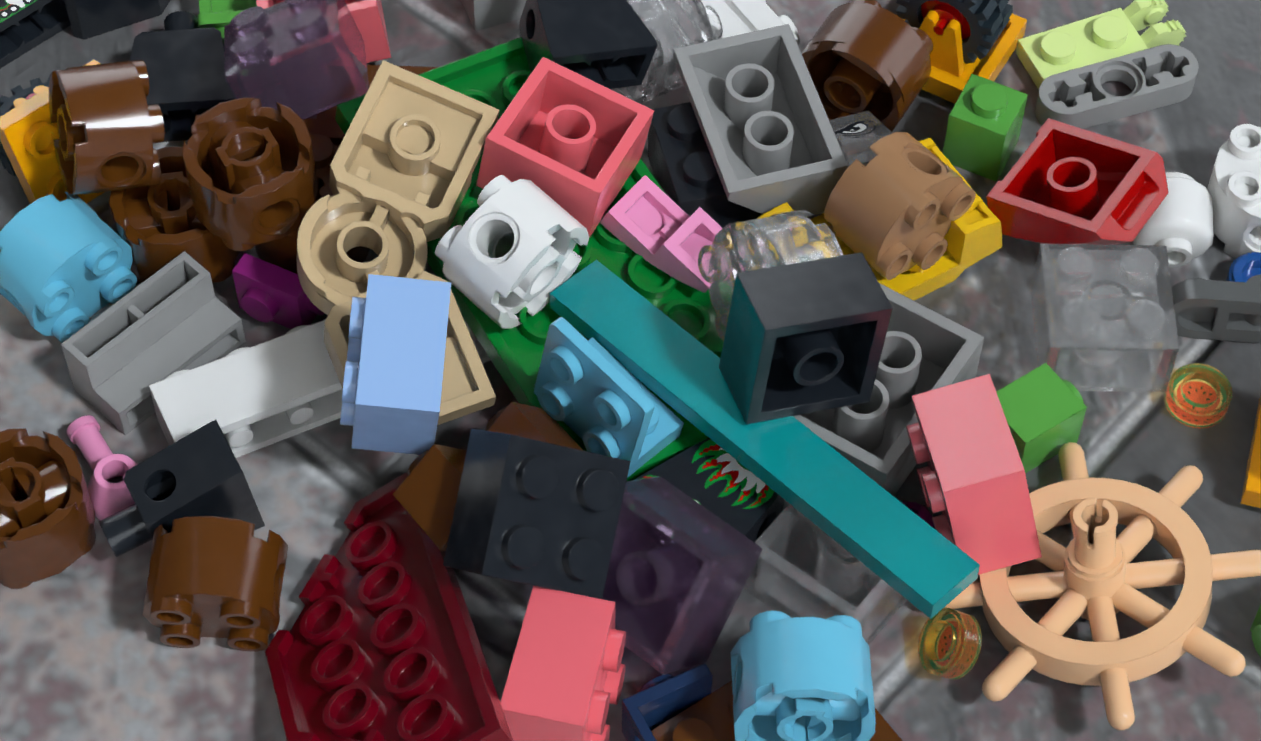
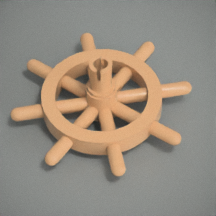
M1068 442L1062 445L1058 453L1063 481L1047 485L1029 493L1042 555L1041 558L1035 560L1054 572L1009 576L1012 567L1009 566L979 575L980 580H975L942 609L950 610L982 606L992 632L1009 652L985 678L982 684V692L988 700L993 702L1003 700L1031 670H1034L1042 675L1066 683L1101 686L1106 716L1110 726L1116 730H1126L1135 721L1129 683L1160 672L1177 661L1186 652L1229 677L1238 676L1243 672L1246 666L1244 656L1238 650L1204 631L1203 627L1210 611L1213 581L1261 576V550L1210 554L1208 544L1202 532L1190 516L1181 509L1203 482L1202 472L1196 466H1184L1159 492H1156L1147 487L1124 480L1089 478L1082 447L1077 443ZM1071 523L1074 539L1070 541L1066 548L1043 533ZM1117 524L1126 525L1127 527L1116 537ZM1152 538L1160 543L1173 557V559L1130 563ZM1183 584L1181 594L1171 610L1136 590ZM1060 598L1037 623L1017 604V602ZM1120 611L1148 629L1131 637L1120 639L1116 614ZM1081 617L1089 620L1093 641L1075 640L1063 635Z

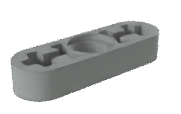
M1166 44L1051 75L1039 87L1035 106L1036 118L1041 125L1050 118L1085 129L1181 102L1187 99L1193 91L1199 69L1198 61L1193 53L1186 48ZM1108 81H1119L1126 84L1132 93L1126 96H1114L1107 93L1101 85Z

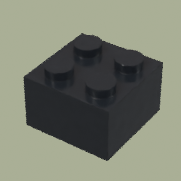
M862 252L736 273L719 369L746 424L870 402L893 308Z
M471 429L443 566L484 576L603 598L631 461L516 435Z

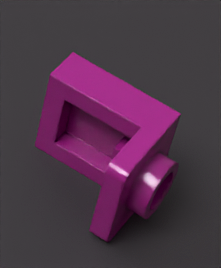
M244 253L232 270L239 308L258 321L265 323L273 321L293 329L301 325H311L317 314H325L307 297L296 273L247 253Z

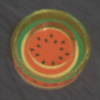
M1199 363L1188 364L1178 368L1172 374L1165 393V405L1170 415L1179 423L1192 428H1208L1221 422L1226 416L1232 399V387L1227 377L1218 369Z
M943 608L934 617L928 618L918 640V655L922 667L930 674L950 680H957L967 675L977 662L981 650L982 633L978 621L970 614L951 608Z

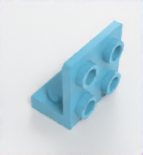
M559 317L549 325L534 388V393L537 395L541 407L551 418L556 421H563L583 440L588 452L631 461L628 478L647 461L680 436L684 423L593 337L587 340L563 317Z

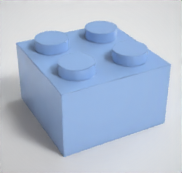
M368 274L366 298L352 297L340 425L353 426V449L420 455L434 445L440 413L451 282Z

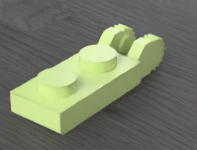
M1134 0L1124 10L1118 8L1018 39L1015 53L1039 89L1041 83L1047 77L1160 45L1172 44L1180 46L1179 44L1186 37V31L1178 20L1174 21L1173 19L1171 21L1167 20L1165 23H1158L1162 21L1164 16H1167L1166 13L1169 11L1167 9L1169 6L1165 0ZM1147 26H1150L1142 35L1138 34L1137 31L1143 30Z

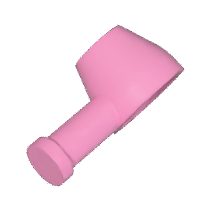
M87 415L74 420L68 426L66 434L73 444H77L93 471L88 484V491L95 511V517L98 520H102L135 504L124 480L118 483H110L108 481L115 477L124 476L126 471L138 465V463L126 455L113 454L99 432L100 425L95 417Z

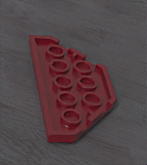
M408 471L355 503L344 521L345 526L350 532L335 556L324 554L300 593L299 598L305 606L290 631L278 629L265 651L287 741H513L454 568L443 566L446 551L439 550L393 495L408 476Z

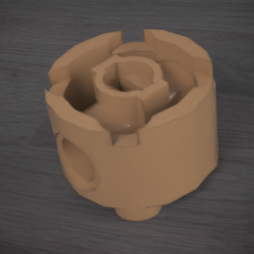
M894 132L880 138L868 147L877 156L870 160L866 166L858 159H855L833 188L824 209V219L831 224L826 227L853 252H862L869 266L887 280L895 278L916 264L923 270L933 266L947 249L948 242L944 239V236L950 229L951 221L963 216L973 204L976 196L975 191L963 181L962 177L909 133Z

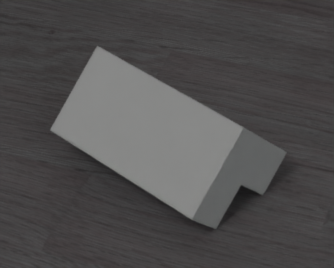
M184 251L61 343V347L74 390L118 430L127 435L155 413L149 385L164 380L174 372L186 369L191 370L221 359L236 350L246 340L242 319L215 297L211 273Z

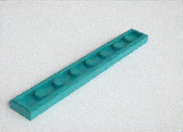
M598 260L589 264L549 293L550 308L568 321L586 338L590 339L593 337L641 383L930 619L978 578L980 565L794 416L746 424L719 369L721 358Z

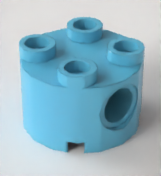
M65 192L67 199L59 201L53 194L37 199L19 211L0 231V294L27 317L30 325L44 336H55L61 343L90 322V317L109 303H116L131 292L137 283V276L130 270L133 263L131 246L102 221L85 201L78 195L69 194L68 192Z
M766 611L752 617L749 622L750 632L740 637L730 652L735 740L870 741L875 734V705L870 649L868 643L862 637L860 622L846 615L832 616L827 619L818 617L790 618L789 615L780 611Z

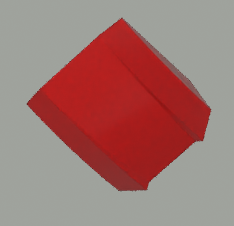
M1048 118L1037 131L1036 138L1004 179L1002 181L999 180L987 194L986 199L988 208L1001 221L1003 235L1046 244L1098 247L1133 242L1169 192L1164 161L1158 152Z

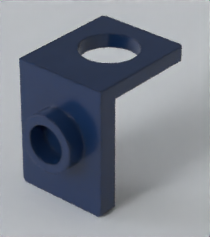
M702 664L675 677L671 674L658 676L642 686L637 694L623 699L622 733L626 740L656 741L651 732L652 730L711 694L713 675L708 666Z

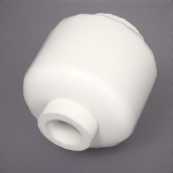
M1166 172L1169 193L1135 237L1133 244L1143 256L1156 261L1161 266L1175 268L1187 265L1191 260L1203 255L1212 245V196L1205 186L1195 181L1191 176L1179 172Z

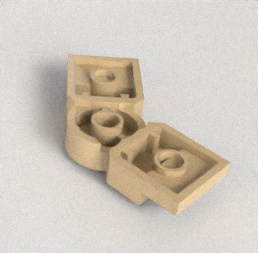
M384 60L330 164L329 187L333 196L330 197L328 194L311 206L301 222L297 238L298 278L310 301L328 315L324 323V344L342 389L345 363L347 361L352 297L366 298L368 274L448 282L425 271L428 253L427 242L441 238L448 232L471 184L472 174L484 150L486 137L497 123L500 111ZM362 246L372 249L378 257L370 262L361 263L352 260L346 253L354 247ZM452 290L450 292L438 425L491 407L496 399L494 390Z

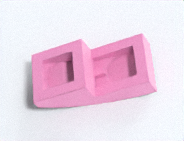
M646 175L600 221L616 238L653 266L703 293L746 250L701 207L689 216Z

